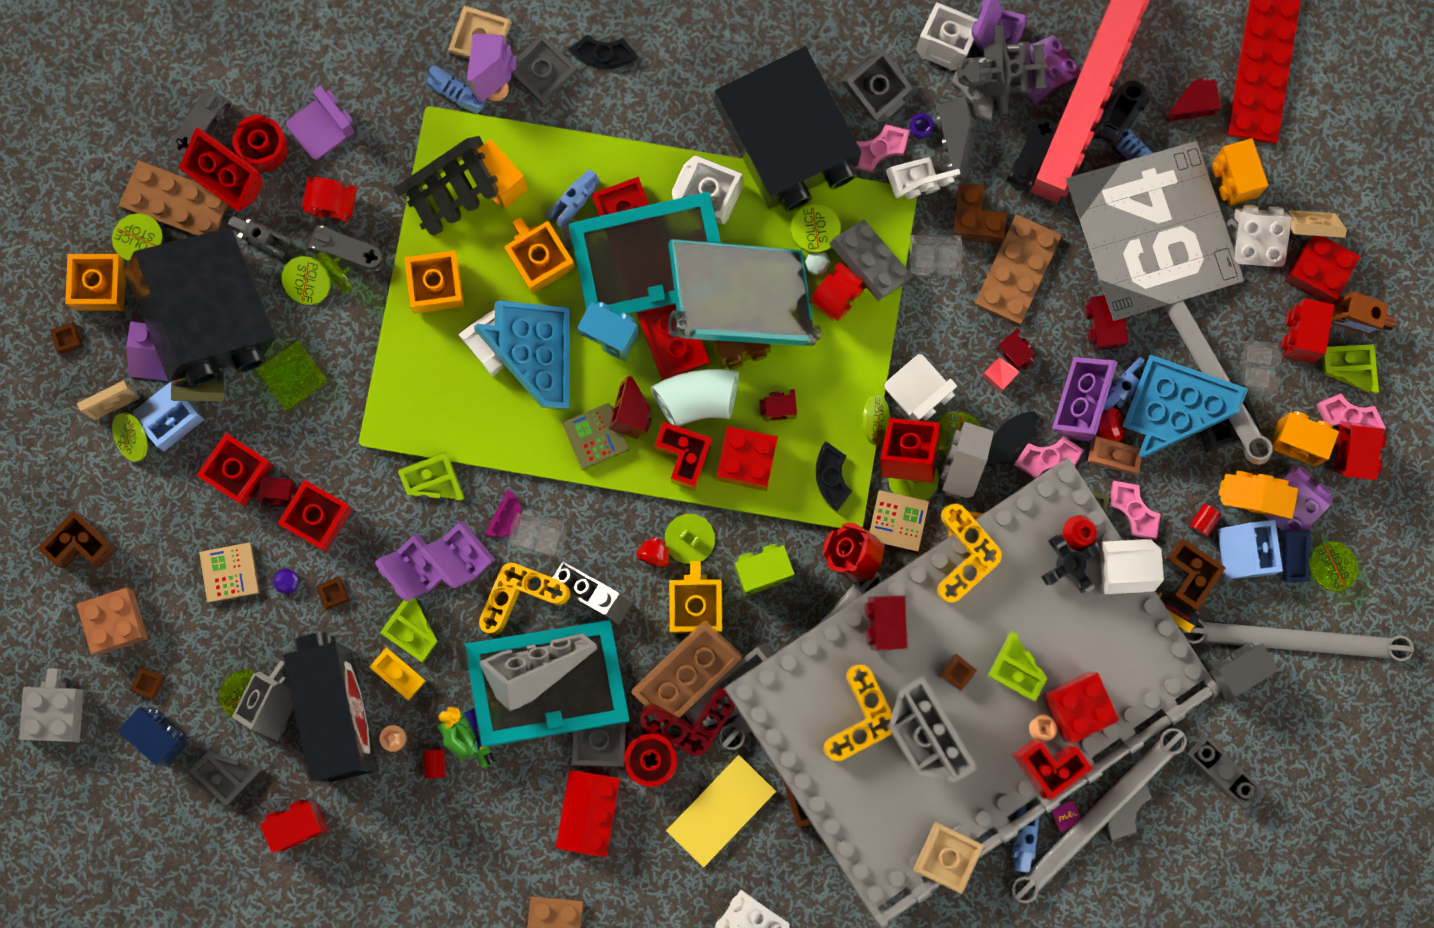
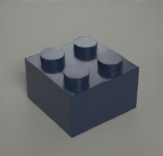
M138 707L117 730L155 766L168 767L189 744L184 739L186 734L176 725L171 726L165 722L167 717L157 708Z

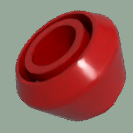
M1113 407L1103 412L1096 432L1097 436L1120 442L1126 434V428L1123 427L1124 418L1122 413Z
M1077 515L1065 522L1062 536L1066 540L1068 547L1081 551L1095 543L1097 528L1090 518Z
M652 537L651 541L645 540L637 549L636 556L642 562L665 568L669 565V548L665 546V541Z

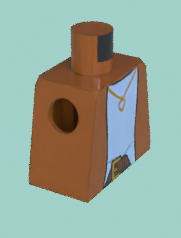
M1357 292L1349 293L1333 302L1334 310L1331 325L1366 334L1381 329L1391 331L1395 326L1396 317L1387 314V303Z

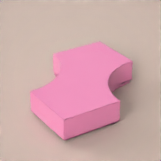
M885 125L882 133L875 139L866 142L857 141L862 153L858 166L854 168L873 173L876 165L884 158L893 155L903 156L910 131Z
M1341 393L1316 405L1324 422L1332 426H1340V421L1370 424L1384 430L1386 429L1375 406L1367 408L1354 406Z
M1064 436L1056 444L1049 447H1037L1027 444L1014 466L1036 479L1042 472L1051 469L1066 458H1070L1075 466L1085 450Z
M1113 481L1109 507L1119 510L1126 517L1130 525V536L1157 540L1161 514L1151 511L1146 507L1140 497L1139 485Z

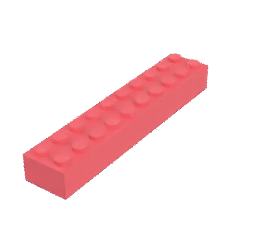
M1150 0L1110 1L1059 121L1055 135L1032 185L1031 193L1058 203L1061 197L1066 198L1070 191L1066 178L1072 177L1071 174L1075 176L1085 156L1082 153H1085L1092 140L1093 131L1102 116L1103 108L1110 97L1114 82L1121 71L1122 63L1128 54L1132 39L1139 28L1141 18Z

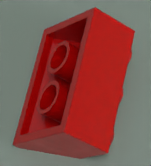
M199 127L195 128L178 169L238 212L253 204L263 185L259 171Z
M569 770L555 848L607 857L620 778Z

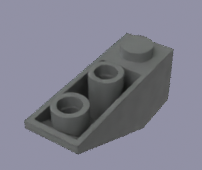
M963 96L938 105L939 114L936 115L937 123L944 133V138H942L943 147L946 152H949L951 160L948 162L949 170L959 169L961 174L956 176V178L961 181L966 180L978 128L973 102Z
M563 561L552 577L569 587L572 598L617 625L621 623L632 605L620 593Z

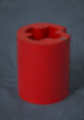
M1202 504L1189 528L1201 537L1208 538L1222 515L1215 508Z
M445 750L423 751L424 779L446 777Z

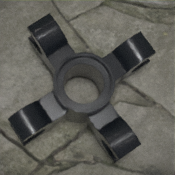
M1061 534L1049 539L1050 546L1059 557L1056 561V567L1041 576L1046 586L1056 583L1063 576H1072L1081 594L1084 592L1088 593L1094 589V584L1084 571L1087 566V560L1102 552L1097 542L1079 552H1071ZM1070 557L1076 562V567L1073 571L1067 567V560Z

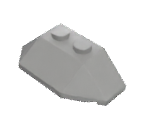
M921 676L900 689L888 727L914 772L956 783L977 770L975 763L924 677Z

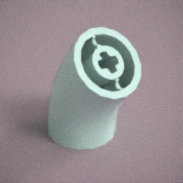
M723 369L687 372L655 384L651 387V391L660 410L672 425L681 427L687 423L708 418L730 419L736 399L739 373L738 371Z

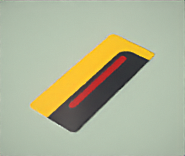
M1160 593L1159 598L1176 624L1185 631L1191 632L1200 619V615Z

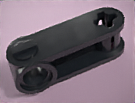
M1128 81L1122 86L1120 85L1114 94V100L1095 130L1094 138L1098 139L1100 137L1111 142L1115 148L1120 145L1140 111H1143L1149 103L1150 98H1148V93L1142 83Z
M1041 118L1034 124L1018 159L1014 162L1005 181L1011 184L1014 189L1029 192L1039 171V166L1056 132V125L1052 120ZM1041 130L1046 132L1045 135L1040 134Z

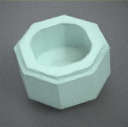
M824 252L809 253L805 266L808 273L818 277L827 273L830 260Z

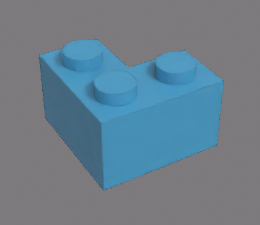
M591 302L577 327L578 334L600 344L603 351L626 361L639 336L638 326L634 323L635 319L624 313L619 316L611 312L612 308L605 303L598 302V304Z

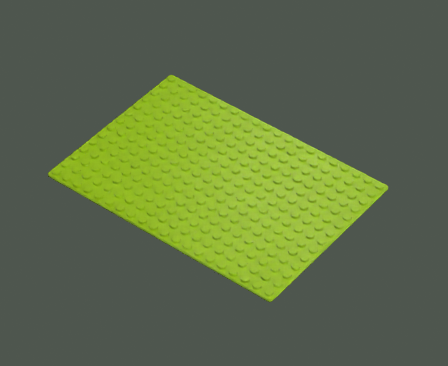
M428 106L425 109L412 175L466 138L480 136L484 144L491 139L524 175L528 190L506 209L501 204L496 206L491 199H486L479 193L477 195L480 201L478 209L467 211L461 205L458 207L461 211V219L458 222L449 223L443 217L440 219L443 224V230L440 234L431 235L426 229H421L419 224L422 221L414 206L409 207L406 202L359 437V444L362 447L431 458L447 452L450 461L454 463L839 529L845 523H855L863 528L876 445H872L868 441L864 428L861 427L863 424L862 412L869 397L872 395L885 396L886 389L884 384L888 378L902 286L880 301H877L866 288L859 298H856L854 302L850 301L849 304L852 308L838 322L836 320L832 321L810 304L813 319L810 322V332L814 346L770 344V353H767L766 358L755 362L752 359L744 361L741 367L731 370L738 371L739 379L730 419L708 418L681 426V428L712 438V445L696 491L671 483L670 478L677 458L655 451L654 445L662 423L669 422L660 410L651 391V387L662 380L637 314H629V316L635 319L634 323L638 326L639 336L626 361L603 351L600 344L578 334L577 327L586 312V305L569 223L599 217L592 196L563 229L557 225L558 219L550 221L546 218V214L572 183L589 169L596 173L600 179L599 184L594 189V193L639 176L649 205L673 200L672 190L684 164L693 156H698L739 172L744 178L742 191L730 214L729 220L724 225L717 223L721 244L802 250L793 241L791 221L801 208L811 204H818L832 209L838 216L841 224L840 234L865 220L906 268L917 197L908 200L906 196L895 198L890 183L855 178L846 185L834 190L829 188L827 182L809 189L812 199L795 210L785 212L782 204L768 209L742 158ZM463 159L459 161L461 166L464 163ZM469 170L465 171L464 173L472 188H475L477 185L471 178ZM445 172L440 174L442 178L446 176ZM447 183L446 186L453 199L457 200L458 196L451 183ZM426 184L422 186L424 190L428 188ZM432 194L429 195L428 198L436 213L439 212L440 209ZM690 209L654 217L669 257L668 243L671 239L689 241L693 232L705 230L702 215ZM520 217L528 228L532 226L536 228L548 221L575 265V270L533 295L530 293L504 246L515 240L514 237L518 235L512 222ZM601 229L584 233L598 302L610 305L631 300L605 230ZM833 248L824 252L830 260V266L826 274L816 277L808 273L805 266L809 299L813 298V293L825 277L835 272L836 269L834 267L839 262L848 267ZM802 250L805 266L809 252ZM456 251L459 258L465 307L414 314L410 307L404 257ZM683 256L687 287L716 281L711 258ZM725 259L731 292L689 301L690 312L696 326L719 328L734 322L741 326L761 319L765 331L799 333L789 264L743 260V269H729L727 259ZM497 301L570 308L569 408L566 410L541 408L507 367H504L491 377L480 360L464 344L458 334L493 311ZM702 340L710 364L692 371L722 369L712 340ZM628 375L633 377L651 408L649 418L652 421L648 432H644L638 439L623 434L629 451L582 470L562 422L607 403H610L612 410H614L620 383ZM790 389H795L797 419L766 421L765 414H760L759 399H764L769 396V393L783 391L784 395H789ZM727 426L778 436L767 491L717 481V472ZM825 441L846 455L842 464V476L852 493L837 513L825 502L816 482V462Z

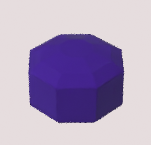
M919 113L912 117L909 130L913 137L924 139L931 136L934 122L930 115Z
M286 568L276 572L273 579L276 590L287 595L297 591L300 583L297 573Z

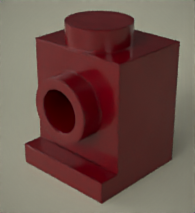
M1017 328L997 346L996 350L1011 366L1017 370L1021 367L1026 370L1036 359L1033 357L1032 345L1025 338L1021 339L1019 337L1021 331Z
M790 389L789 395H784L783 391L769 393V396L764 399H759L760 414H765L766 421L797 419L795 389Z
M261 476L257 502L261 505H267L269 500L270 505L285 507L286 503L291 502L299 488L295 487L296 483L289 479Z

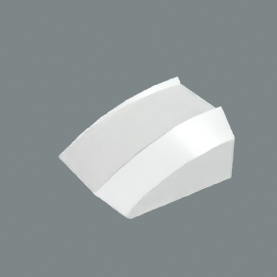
M936 2L916 47L917 52L922 59L930 60L948 68L950 71L956 70L957 64L962 59L967 58L974 42L971 30L974 22L978 21V19Z
M693 156L684 164L673 187L672 196L673 199L710 191L716 221L724 225L729 220L730 214L742 191L744 178L739 172L701 157ZM700 207L690 209L691 211L702 215Z
M495 309L458 334L464 344L480 360L491 377L506 366L474 330V325H495Z
M1151 539L1097 542L1102 550L1099 553L1101 595L1153 592L1164 581L1162 550Z

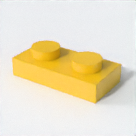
M387 647L370 666L375 673L408 701L426 683L424 678Z

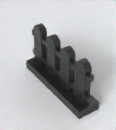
M480 136L466 138L393 188L398 197L408 195L410 199L407 201L409 207L414 206L422 221L419 224L421 229H426L429 234L436 235L442 232L443 224L440 219L443 217L449 223L458 222L461 219V211L458 207L461 205L467 211L478 209L480 201L477 195L479 193L486 199L497 196L498 187L495 183L499 180L496 175H490L483 162V159L486 158L484 153H478L477 149L484 145ZM463 159L464 163L460 166L459 161ZM469 170L477 185L475 188H472L464 173L465 171ZM445 172L446 176L442 178L440 174ZM447 183H451L458 196L457 200L453 199L446 186ZM426 184L428 188L424 190L422 186ZM431 194L440 209L437 213L428 198Z

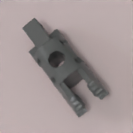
M232 216L228 223L232 229L239 232L238 238L283 259L285 253L271 246L273 241L277 239L285 245H291L293 239L250 218L243 221Z

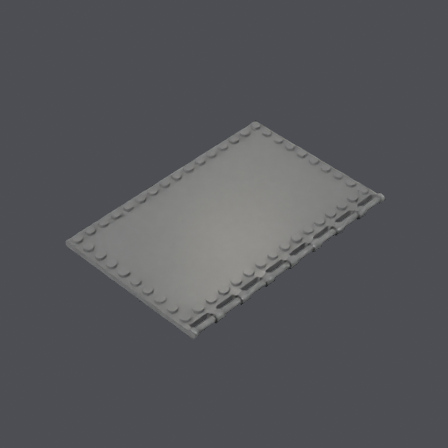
M1070 458L1064 459L975 519L999 547L1002 558L999 564L960 600L951 603L944 602L937 593L940 582L971 555L958 539L951 535L724 688L880 928L887 927L889 921L916 902L920 904L932 895L931 892L942 885L931 879L924 883L921 879L923 875L913 871L935 822L972 840L993 828L996 834L982 843L984 847L979 855V858H981L1003 842L1005 844L1017 836V832L1043 813L1048 814L1060 805V801L1086 783L1091 784L1102 776L1103 771L1127 754L1132 755L1141 749L1147 740L1167 726H1173L1186 717L1185 714L1204 700L1210 696L1215 697L1221 692L1219 686L1210 677L1156 591L1101 595L1099 554L1087 560L1084 572L1095 586L1088 593L1084 592L1081 594L1072 576H1063L1056 583L1047 586L1042 580V575L1056 567V561L1059 557L1050 546L1048 540L1055 535H1062L1065 522L1073 516L1083 515L1094 522L1097 528V539L1095 542L1123 541ZM969 528L965 532L966 541L969 543L977 541L978 533L975 529ZM985 540L982 542L981 545L974 548L975 551H977V549H982V551L986 555L983 558L984 561L994 560L992 558V554L994 553L993 550L986 551L982 547L983 544H986ZM1069 547V549L1071 550V552H1079V551L1073 550V549H1071V548ZM1072 557L1067 560V567L1071 571L1076 567V562ZM970 565L963 569V576L966 580L971 581L976 576L975 568ZM959 580L953 586L946 585L947 591L945 595H952L954 597L955 593L953 590L958 585H962L963 588L966 585L962 584ZM905 595L908 649L870 650V645H867L866 642L869 618L866 619L864 606L868 602V597ZM1010 631L1017 633L1018 639L1024 648L1030 652L1035 664L1041 668L1047 677L1035 702L987 676ZM954 654H958L977 670L962 691L957 690L939 675ZM857 664L867 666L871 670L892 713L899 690L923 676L975 763L977 770L956 783L917 774L914 772L893 734L844 760L833 761L827 758L823 750L826 740L866 719L847 682L846 675L848 669ZM856 670V676L853 677V680L860 681L863 686L862 689H858L859 693L864 689L872 688L871 683L866 686L862 678L865 676V672ZM1087 672H1098L1120 721L1075 743L1064 742L1057 727L1056 736L1049 742L1043 743L1052 757L1068 745L1077 746L1093 769L1052 800L1044 799L1037 792L1012 754L1034 739L1029 731V726L1033 719L1040 715H1047L1053 719L1043 693ZM1199 682H1202L1205 688L1182 704L1178 705L1176 703V698ZM868 693L864 698L865 705L868 708H874L878 703L876 694ZM1159 710L1163 714L1162 718L1139 734L1135 733L1133 729ZM879 718L880 724L875 727H870V723L867 724L872 731L873 738L876 737L873 731L877 729L887 730L886 725L889 723V720ZM863 729L854 731V742L857 744L865 742L866 732ZM846 735L843 736L846 742L842 744L832 743L833 748L830 750V753H836L839 756V750L842 747L849 746L850 750L853 749L848 743ZM1119 739L1122 746L1096 764L1093 762L1092 757ZM1033 798L1036 799L1038 804L1012 823L1009 822L1007 819L1009 815ZM907 887L910 894L881 914L878 907Z

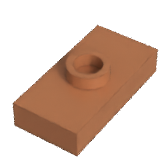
M1095 436L1091 441L1088 462L1135 475L1139 473L1141 456L1138 455L1141 448Z

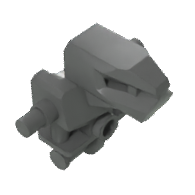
M994 25L993 45L985 46L984 57L965 58L957 64L958 82L965 87L986 85L987 94L989 96H997L999 114H1009V94L1033 92L1032 70L1035 69V89L1047 88L1045 69L1048 68V63H1045L1044 59L1045 44L1032 45V48H1034L1035 64H1031L1030 42L1006 44L1004 25Z

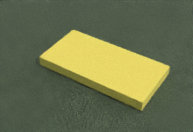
M738 755L666 831L704 868L771 798L776 790Z

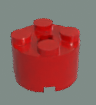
M263 115L249 116L239 123L235 134H233L232 142L237 155L259 172L272 171L287 159L288 140L278 123L273 119Z
M308 177L302 203L303 212L308 213L309 216L322 219L327 214L328 217L334 218L335 221L349 223V218H352L358 188L350 184L348 188L342 187V182L320 177L312 179Z
M841 262L834 267L836 270L833 274H828L813 293V298L809 300L810 304L832 321L836 320L837 322L844 318L852 308L849 304L850 301L854 302L866 289L863 284L864 280Z
M855 523L842 524L843 527L837 531L833 530L824 543L823 556L826 558L827 566L853 582L872 580L882 563L885 552L884 544L881 543L878 537Z
M645 734L634 739L627 747L624 756L625 768L630 778L636 783L645 787L661 786L674 775L677 768V754L672 744L666 738L657 734ZM652 753L656 754L655 759L658 761V764L647 768V762L644 760V757H650Z

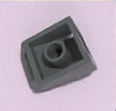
M877 49L867 55L859 64L845 74L840 81L858 104L876 122L888 121L909 102L914 91L913 87L884 49Z

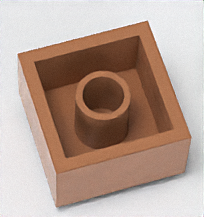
M124 588L76 604L91 654L99 656L148 640L134 590Z

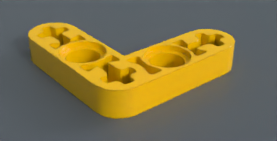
M959 504L946 506L941 514L945 526L971 554L938 585L937 593L939 598L944 602L950 603L960 600L994 569L1002 558L999 547L968 511ZM950 510L959 511L960 514L957 517L962 523L969 522L959 532L957 528L961 527V525L956 520H949L951 517ZM969 528L975 529L978 533V539L974 543H969L965 539V532ZM985 540L986 544H983L982 547L986 551L993 550L994 553L992 554V558L994 560L984 561L983 558L986 555L982 551V549H977V551H975L974 548L981 545L982 542ZM968 565L976 570V576L971 581L966 580L963 576V569ZM958 580L966 585L964 588L962 585H958L953 590L955 593L954 597L952 595H945L947 591L946 585L953 586Z
M507 563L500 570L479 620L480 628L489 635L500 634L506 626L520 591L554 605H563L570 598V589L566 584L557 579L515 563ZM515 571L516 574L524 578L522 582L515 578L511 579L507 576L508 573ZM535 577L540 578L541 586L539 589L531 591L529 588L531 579ZM547 587H550L555 590H558L560 588V591H562L563 593L561 596H556L555 598L554 594L546 590ZM503 592L507 593L508 602L503 606H498L497 596ZM492 608L503 611L502 615L492 611ZM494 619L497 625L490 627L487 621Z
M857 664L851 666L847 671L846 678L866 719L826 740L823 747L824 754L833 761L844 760L892 734L888 727L892 712L871 670L865 665ZM856 670L865 672V676L862 678L866 686L871 683L872 688L864 689L859 693L858 689H862L863 686L860 681L853 680V677L856 676ZM871 692L878 697V703L874 708H868L864 702L865 696ZM879 718L889 720V723L886 725L887 730L877 729L873 731L876 734V737L873 738L872 731L867 724L870 723V727H875L880 724ZM857 729H863L866 732L867 737L862 744H857L853 740V733ZM846 735L848 743L853 749L850 750L849 746H844L839 750V756L836 753H830V750L833 748L832 743L842 744L846 742L843 738Z

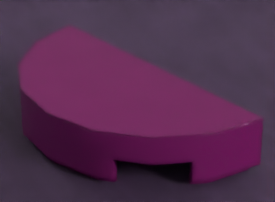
M509 490L506 491L484 534L485 536L491 538L505 537L514 532L520 524L522 517L521 504L516 495Z

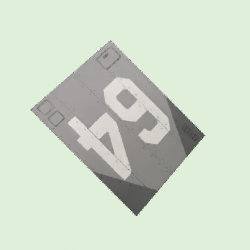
M1197 141L1066 178L1113 321L1244 281L1239 263L1235 261V252Z

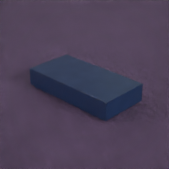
M1309 529L1283 530L1284 582L1311 581V530Z

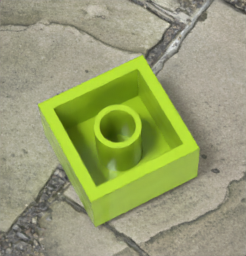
M777 543L762 548L763 551L760 554L753 555V552H749L738 557V561L734 564V569L744 597L793 580L795 574L784 545L778 547Z

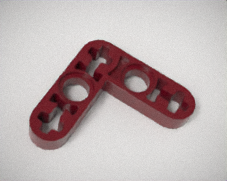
M721 688L712 695L694 725L654 704L647 705L642 709L640 723L647 731L666 738L672 745L688 754L701 756L707 752L733 712L735 705L725 689ZM727 697L729 704H723L719 713L717 711L719 699L723 700ZM653 713L657 715L656 720L647 721L648 716H651ZM706 717H714L718 724L713 728H708L703 724V720ZM664 719H666L663 729H660V724H663ZM671 725H678L681 727L682 732L680 735L672 736L668 733L667 728ZM686 732H689V737H686L685 742H683ZM702 740L701 745L692 746L693 741Z

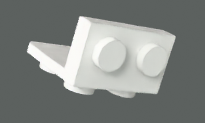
M930 157L886 169L895 198L906 196L907 200L921 195V192L924 191L926 194L940 190V187L955 182L954 177L961 174L960 170L956 169L936 175Z
M1243 205V209L1235 208L1234 218L1239 223L1235 261L1239 264L1284 266L1292 217L1280 207L1258 210V206Z
M918 354L884 384V387L912 420L920 421L923 419L926 422L936 413L935 406L940 402L945 405L955 396L953 391L957 385L951 378L946 382L923 355Z
M740 890L737 896L732 899L723 917L716 923L715 928H789V923Z

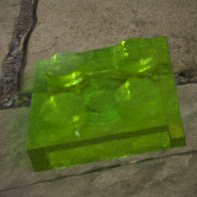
M296 341L257 369L260 376L287 412L329 383L299 341Z

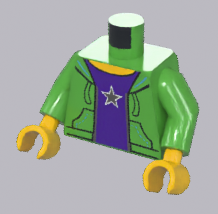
M490 689L487 692V698L492 703H488L492 730L497 731L500 730L502 706L499 704L501 702L497 700L493 690ZM448 707V712L442 711L439 714V719L443 723L438 726V729L443 735L444 746L455 753L460 760L464 761L476 756L482 769L496 762L490 751V748L493 746L481 748L475 707L462 713L457 708Z

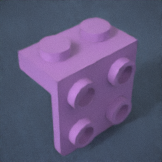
M983 0L980 8L981 14L978 21L974 22L971 30L973 39L982 57H984L985 46L993 45L994 25H1004L1006 44H1018L1028 20L1026 15L1003 10L999 0Z
M1055 36L1047 37L1032 44H1045L1044 59L1045 63H1048V68L1045 69L1047 88L1035 89V69L1032 70L1033 92L1028 93L1035 105L1042 102L1055 88L1078 78L1081 72L1062 46V43ZM1030 45L1031 64H1035L1034 48Z
M321 86L312 91L316 100L286 122L288 129L313 160H319L355 133L350 124L353 122L351 116L345 109L340 111L335 105L338 103V100L330 90L325 92Z
M1293 464L1282 479L1289 481L1288 486L1298 488L1293 518L1288 519L1264 515L1270 521L1275 520L1276 526L1282 531L1309 529L1329 508L1333 500L1332 493L1328 487L1322 483L1318 485L1311 479V474L1303 467L1298 468Z
M464 521L454 526L442 539L427 544L421 549L426 561L436 568L441 574L442 580L452 588H457L475 580L496 560Z
M419 534L413 535L396 552L380 557L375 561L380 574L388 579L395 588L396 594L405 601H410L429 593L442 581L441 574L426 561L425 555L422 553L421 549L427 544Z

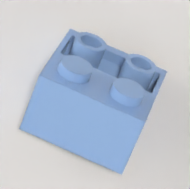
M171 382L132 412L143 427L144 432L156 447L162 451H166L204 421V418L190 401L171 400Z
M1275 520L1252 522L1217 529L1222 565L1226 567L1223 572L1224 580L1276 575L1283 572Z

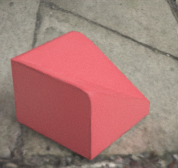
M999 357L983 373L982 377L1001 393L1019 374V371Z

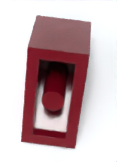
M1198 78L1193 80V83L1188 86L1166 117L1167 122L1217 115L1221 109L1216 79Z
M629 375L620 383L609 430L638 439L644 432L647 433L650 428L652 419L649 418L651 408L634 378Z

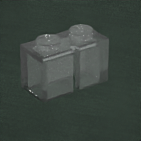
M910 235V273H915L919 276L933 274V271H938V274L943 276L961 274L963 250L961 235Z
M1247 340L1243 344L1239 386L1245 384V387L1248 389V395L1269 398L1274 394V391L1278 390L1279 376H1276L1275 367L1280 366L1282 353L1278 351L1279 343Z
M523 510L522 514H515L507 545L528 551L531 549L535 553L553 558L560 556L567 527L561 525L562 521L547 517L546 521L537 519L538 514Z

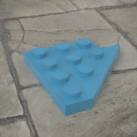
M509 301L495 302V325L476 324L474 325V330L541 408L568 409L570 308Z
M1150 355L1123 427L1146 435L1138 455L1145 458L1239 414L1248 389Z

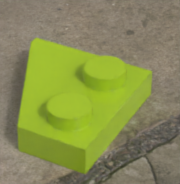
M1374 344L1327 347L1326 354L1322 357L1323 374L1370 394L1379 393Z
M447 452L398 470L407 495H425L432 498L445 497L454 498L455 500L465 498Z
M416 599L410 601L403 600L380 632L422 663H424L438 643Z
M1010 631L987 676L1035 702L1047 677L1041 668L1035 664L1030 652L1024 648L1018 639L1017 633Z

